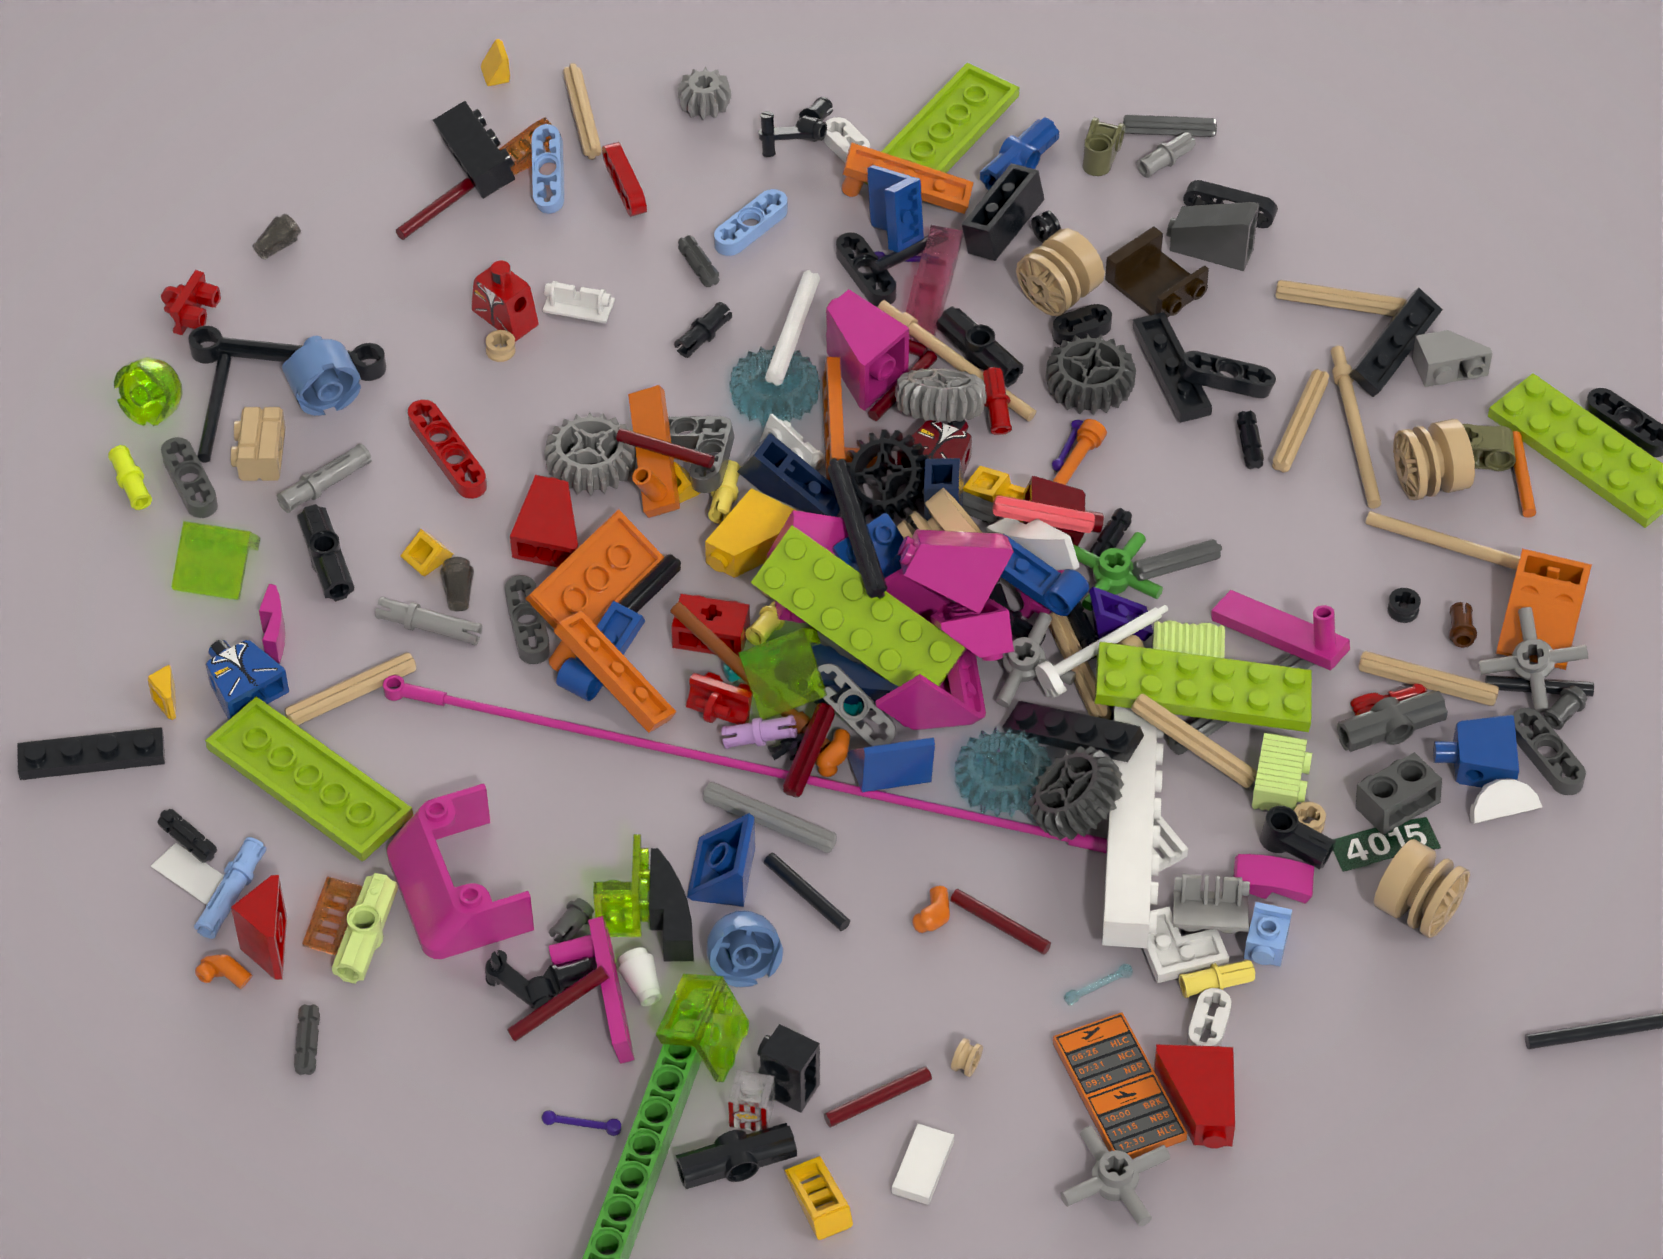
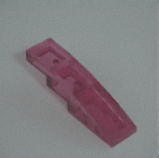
M935 225L930 226L926 247L922 251L917 275H914L906 312L918 320L917 324L933 336H936L938 330L937 320L943 314L963 239L962 230ZM909 335V339L913 341H918L914 337Z

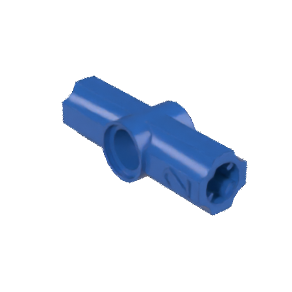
M1046 117L1041 120L1037 119L1019 137L1009 136L1002 144L999 155L980 171V180L984 183L985 188L990 190L1011 163L1035 169L1041 155L1059 139L1060 131L1056 128L1054 122Z

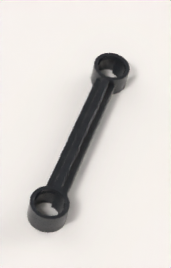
M213 326L198 327L189 335V345L193 359L204 364L218 361L220 354H228L231 357L285 362L295 351L302 347V345L222 337L221 332ZM203 342L215 343L207 348H203V345H200ZM364 343L357 346L353 351L347 350L359 372L361 380L373 381L385 374L386 360L381 346L375 343ZM366 359L378 360L371 365H366V362H362Z

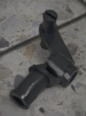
M825 97L817 98L810 107L804 108L799 113V120L796 126L774 127V113L770 111L762 112L760 114L761 129L758 131L759 139L762 141V155L764 157L776 155L775 140L804 139L814 142L822 141L827 133V124L823 120L833 112V109H830L833 107L831 101Z
M497 950V954L494 951L491 958L486 962L485 979L490 986H495L496 983L497 985H503L536 1010L564 991V988L570 987L592 972L593 968L590 960L587 957H583L580 960L558 967L552 964L543 976H537L528 981L507 964V954L502 950Z

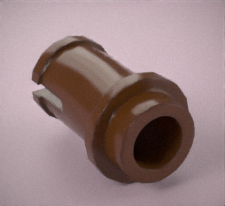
M1463 602L1455 603L1450 607L1452 628L1449 630V638L1454 645L1461 648L1471 646L1477 638V630L1473 626L1472 619L1473 609L1469 603L1465 604V613H1463Z

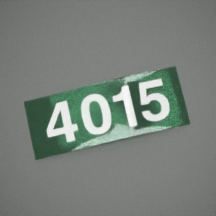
M1427 817L1411 819L1384 835L1375 827L1333 839L1336 841L1333 852L1343 872L1394 858L1402 846L1411 839H1416L1433 850L1441 849V846Z

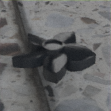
M805 733L797 734L796 738L782 739L780 744L767 746L769 751L773 753V759L776 760L787 753L790 760H794Z

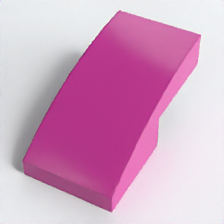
M269 584L259 609L262 631L265 633L262 642L264 652L280 664L285 646V623L276 585Z
M1238 854L1235 857L1233 877H1242V881L1250 882L1249 894L1266 899L1273 892L1305 904L1312 897L1314 866L1291 859L1267 855Z

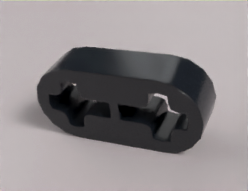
M1092 304L1056 317L1053 322V340L1058 345H1061L1063 340L1071 342L1074 335L1080 339H1084L1087 333L1091 338H1098L1100 335L1104 336L1111 330L1112 312L1107 306Z

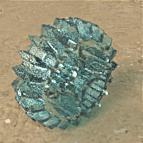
M773 345L771 350H765L760 346L757 354L748 351L746 358H739L737 366L733 367L729 388L733 404L737 406L740 414H747L749 421L758 418L761 425L768 421L770 414L783 421L791 422L792 418L801 420L804 413H811V409L814 404H817L819 397L820 380L818 379L816 366L812 365L810 357H802L800 350L793 353L784 380L779 386H775L773 382L768 383L765 379L776 349L775 345Z
M995 727L992 734L989 735L982 730L979 739L970 737L967 746L961 747L959 757L955 761V783L957 787H960L961 798H968L970 808L980 805L982 814L992 810L996 817L1001 812H1007L1012 819L1016 810L1026 815L1030 806L1028 801L1033 796L1030 790L1038 785L1036 777L1042 776L1046 772L1045 767H1050L1052 761L1051 758L1047 757L1046 747L1039 746L1037 737L1027 740L1025 730L1016 735L1013 734L1011 727H1009L1006 733H1000L997 727Z

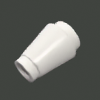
M643 947L634 948L622 954L618 960L620 963L618 971L640 1001L641 1006L657 1003L662 998V995L660 993L653 955L649 954L646 948Z

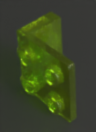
M183 521L172 589L187 593L239 600L249 550H259L261 537L251 531Z
M801 628L739 652L760 718L768 719L826 697L827 692L812 650V646L821 643L817 630Z
M641 834L633 835L632 881L608 880L606 882H594L595 918L603 916L611 937H642V922H649V848H642Z
M683 973L656 1032V1036L661 1044L695 1047L716 1082H724L729 1070L734 1066L741 1042L748 1034L749 1020L723 976Z

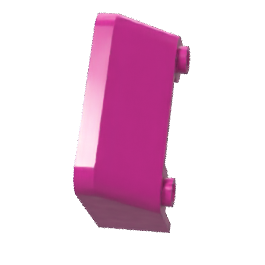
M902 568L885 578L888 587L886 592L930 623L931 615L943 612V616L948 614L947 607L953 604L945 596L904 576ZM968 649L962 654L940 687L919 674L875 701L877 708L898 720L904 727H909L912 730L972 725L983 719L986 715L976 655Z
M484 783L426 801L387 847L389 865L421 948L428 957L433 959H445L534 930L529 891L492 902L488 890L480 884L469 883L454 887L437 845V839L491 823L487 789Z

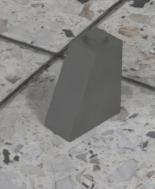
M1246 202L1182 206L1177 218H1171L1168 224L1166 236L1171 237L1170 251L1244 271L1254 250L1259 204Z

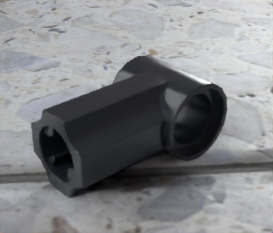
M1275 806L1267 812L1260 836L1263 847L1273 853L1288 852L1318 869L1324 867L1336 844L1335 840L1299 822L1295 811L1286 806Z

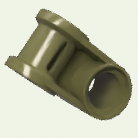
M1093 117L1084 143L1083 169L1087 174L1103 176L1111 170L1116 154L1120 151L1123 143L1125 124L1119 123L1117 126L1100 122L1099 118Z
M1462 424L1472 446L1475 469L1505 471L1514 466L1516 459L1514 436L1511 429L1505 426Z

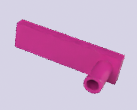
M1230 590L1211 610L1212 621L1330 671L1350 650V639L1335 633V612L1332 607L1327 605L1318 606L1313 610L1312 624Z
M601 916L588 920L591 935L549 945V952L552 963L556 966L574 962L583 957H595L597 968L602 965L609 974L610 978L601 983L612 1045L620 1064L633 1061L635 1058L611 936L604 918Z

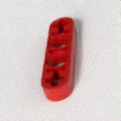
M426 399L413 402L408 407L409 425L456 491L462 497L468 499L478 498L483 495L487 490L484 469L433 401ZM424 417H429L430 424L427 425ZM435 434H445L448 436L446 440L441 442H435L430 439ZM454 455L464 458L463 461L457 464L448 463L446 460ZM465 473H468V477L473 483L465 481Z

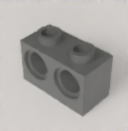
M1414 752L1403 759L1394 761L1389 767L1380 772L1365 777L1358 783L1356 809L1384 835L1441 803L1442 778Z

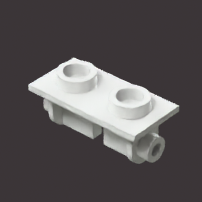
M553 281L545 285L544 295L548 297L542 311L544 313L606 323L615 298L611 297V294L606 293L605 289L597 290L581 287L579 292L575 290L574 285Z
M773 414L769 415L760 442L769 433H772L814 469L818 470L824 465L823 453L820 450H816L809 442L804 443V438L791 427L789 421L778 419Z

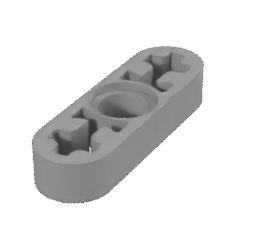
M824 664L814 671L812 685L815 691L868 744L878 746L889 744L893 741L896 735V726L893 720L884 711L877 708L876 703L839 666ZM823 671L827 674L834 671L837 674L834 681L841 689L845 683L851 687L850 690L845 691L839 697L837 703L832 699V696L836 695L837 692L830 686L824 689L820 685L823 681L820 674ZM857 695L864 701V710L860 715L852 716L845 711L844 701L848 696ZM871 708L877 713L871 719L878 725L883 722L888 725L885 730L888 737L885 740L882 737L876 740L873 739L871 734L874 730L867 722L863 728L857 724V721L864 719L868 715Z

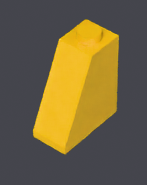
M751 488L705 541L706 564L710 565L715 571L724 572L733 578L764 564L767 560V553L792 510L795 509Z

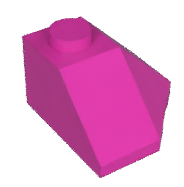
M988 598L980 614L959 603H953L947 607V615L943 616V612L931 615V623L963 645L970 652L982 658L983 661L999 660L1003 658L1004 653L1014 652L1009 610Z

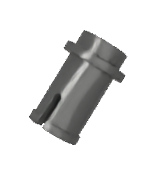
M1570 686V688H1564L1560 693L1561 697L1543 714L1544 719L1553 729H1562L1564 724L1576 712H1580L1585 708L1587 696L1579 687Z
M581 898L568 902L566 906L567 911L549 930L551 937L559 934L554 941L560 943L571 940L584 924H589L588 920L592 919L594 910L588 902Z

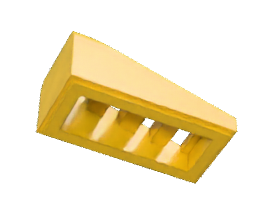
M821 1156L785 1170V1175L818 1240L852 1227L853 1221L850 1206ZM820 1175L817 1179L801 1184L806 1179Z

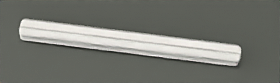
M807 270L801 278L765 376L768 383L773 382L775 386L781 385L786 375L820 281L818 273H812L810 270Z

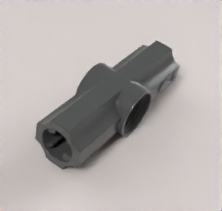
M1431 690L1399 701L1396 697H1387L1377 702L1369 712L1339 721L1337 732L1340 743L1345 751L1349 750L1352 752L1382 741L1395 745L1407 740L1414 730L1446 720L1448 711L1445 699L1440 691Z

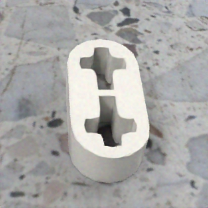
M834 117L826 121L827 133L824 142L844 163L851 143L870 148L869 141L845 118Z
M1209 988L1201 992L1189 1026L1187 1045H1222L1230 1018L1232 1003L1230 996L1224 990ZM1212 1003H1217L1219 1007L1216 1009L1215 1016L1208 1015L1209 1007H1211ZM1204 1029H1210V1038H1208L1207 1042L1200 1041Z

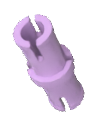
M793 715L764 721L762 718H754L752 723L723 726L722 736L737 735L736 737L722 739L724 747L730 749L731 747L754 743L757 746H764L767 741L796 738L797 728L782 729V727L796 725V721Z

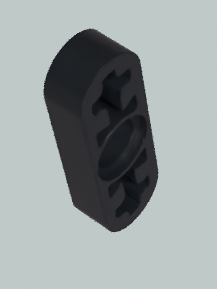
M1202 180L1192 181L1188 185L1183 197L1186 206L1224 204V200L1234 203H1258L1256 228L1270 227L1278 211L1276 203L1268 197Z
M852 232L840 235L836 241V257L867 300L877 307L883 300L890 304L894 303L896 300V281L888 270L879 274L858 271V268L870 266L872 262L879 259L861 235ZM878 282V287L880 289L876 290V283Z
M1199 351L1186 352L1178 368L1180 376L1190 383L1255 398L1268 397L1276 382L1274 373L1264 366ZM1220 371L1227 372L1231 374L1234 378L1227 377L1223 375Z
M1596 388L1589 392L1585 410L1651 456H1663V424L1609 389ZM1629 418L1634 420L1637 425L1628 427L1619 420Z

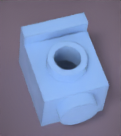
M1255 902L1246 940L1244 959L1252 960L1261 965L1270 964L1281 967L1290 928L1292 909Z

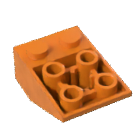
M1522 548L1496 654L1512 656L1516 646L1523 641L1518 610L1524 607H1531L1533 610L1537 639L1545 641L1552 649L1572 647L1592 564ZM1537 655L1529 656V661L1538 663ZM1568 662L1556 663L1554 667L1566 670Z

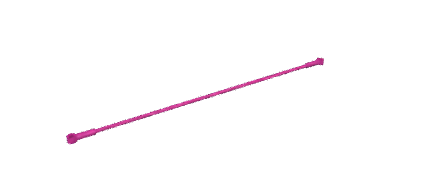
M391 675L383 682L384 695L392 701H397L404 697L440 706L445 704L781 779H786L789 772L787 770L447 695V692L404 683L403 678L397 675ZM809 776L807 781L808 785L1059 840L1035 825L877 790L861 792L859 786ZM1077 834L1073 840L1067 837L1060 840L1068 842L1070 846L1107 853L1106 838L1088 834L1083 837Z

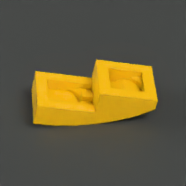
M979 466L963 487V491L990 502H994L996 496L999 495L1023 500V493L1026 489L1011 484L1008 473L984 466Z

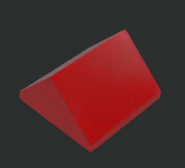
M271 875L235 903L231 909L240 949L275 980H282L287 913L279 875Z

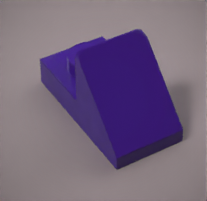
M1092 587L1089 590L1093 623L1098 639L1148 612L1147 606L1102 589ZM1152 625L1146 626L1133 635L1138 636L1142 641H1146L1153 634Z

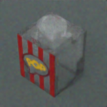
M737 1070L728 1101L729 1126L752 1131L768 1128L775 1104V1076Z

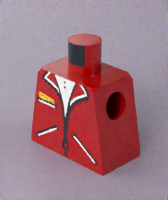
M503 260L496 261L488 269L476 276L473 282V312L497 330H505L513 334L515 342L539 325L531 287L526 281L511 271L508 262Z

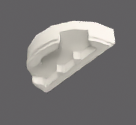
M1496 779L1485 784L1482 787V791L1477 795L1474 804H1471L1470 822L1475 824L1542 808L1538 795L1529 785L1515 779Z

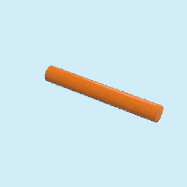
M1513 431L1516 459L1514 472L1522 514L1524 517L1530 518L1536 515V507L1521 433Z

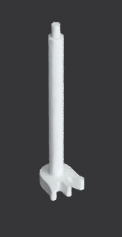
M1163 605L1160 608L1155 607L1054 666L1048 661L1036 666V676L1046 697L1052 696V698H1055L1067 691L1060 676L1096 656L1099 642L1119 643L1160 619L1162 614L1168 611V607Z

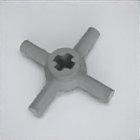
M1524 607L1518 610L1523 641L1516 646L1512 656L1481 660L1479 665L1481 675L1515 670L1520 677L1529 680L1534 710L1541 713L1549 710L1544 678L1552 672L1556 663L1588 659V651L1586 645L1552 649L1548 643L1537 639L1533 610L1531 607ZM1537 655L1538 664H1530L1529 656Z
M1040 612L1028 637L1014 640V652L1003 654V665L1009 675L996 699L999 705L1009 707L1020 683L1035 679L1037 677L1035 667L1046 661L1045 652L1040 643L1052 621V617L1049 614ZM1070 670L1061 675L1062 682L1072 685L1076 672Z
M1093 1126L1085 1127L1080 1132V1136L1097 1162L1093 1167L1091 1179L1060 1193L1063 1203L1068 1207L1099 1192L1107 1200H1122L1138 1226H1145L1152 1220V1217L1134 1190L1139 1182V1173L1170 1159L1167 1148L1162 1145L1132 1159L1125 1152L1117 1150L1108 1151Z

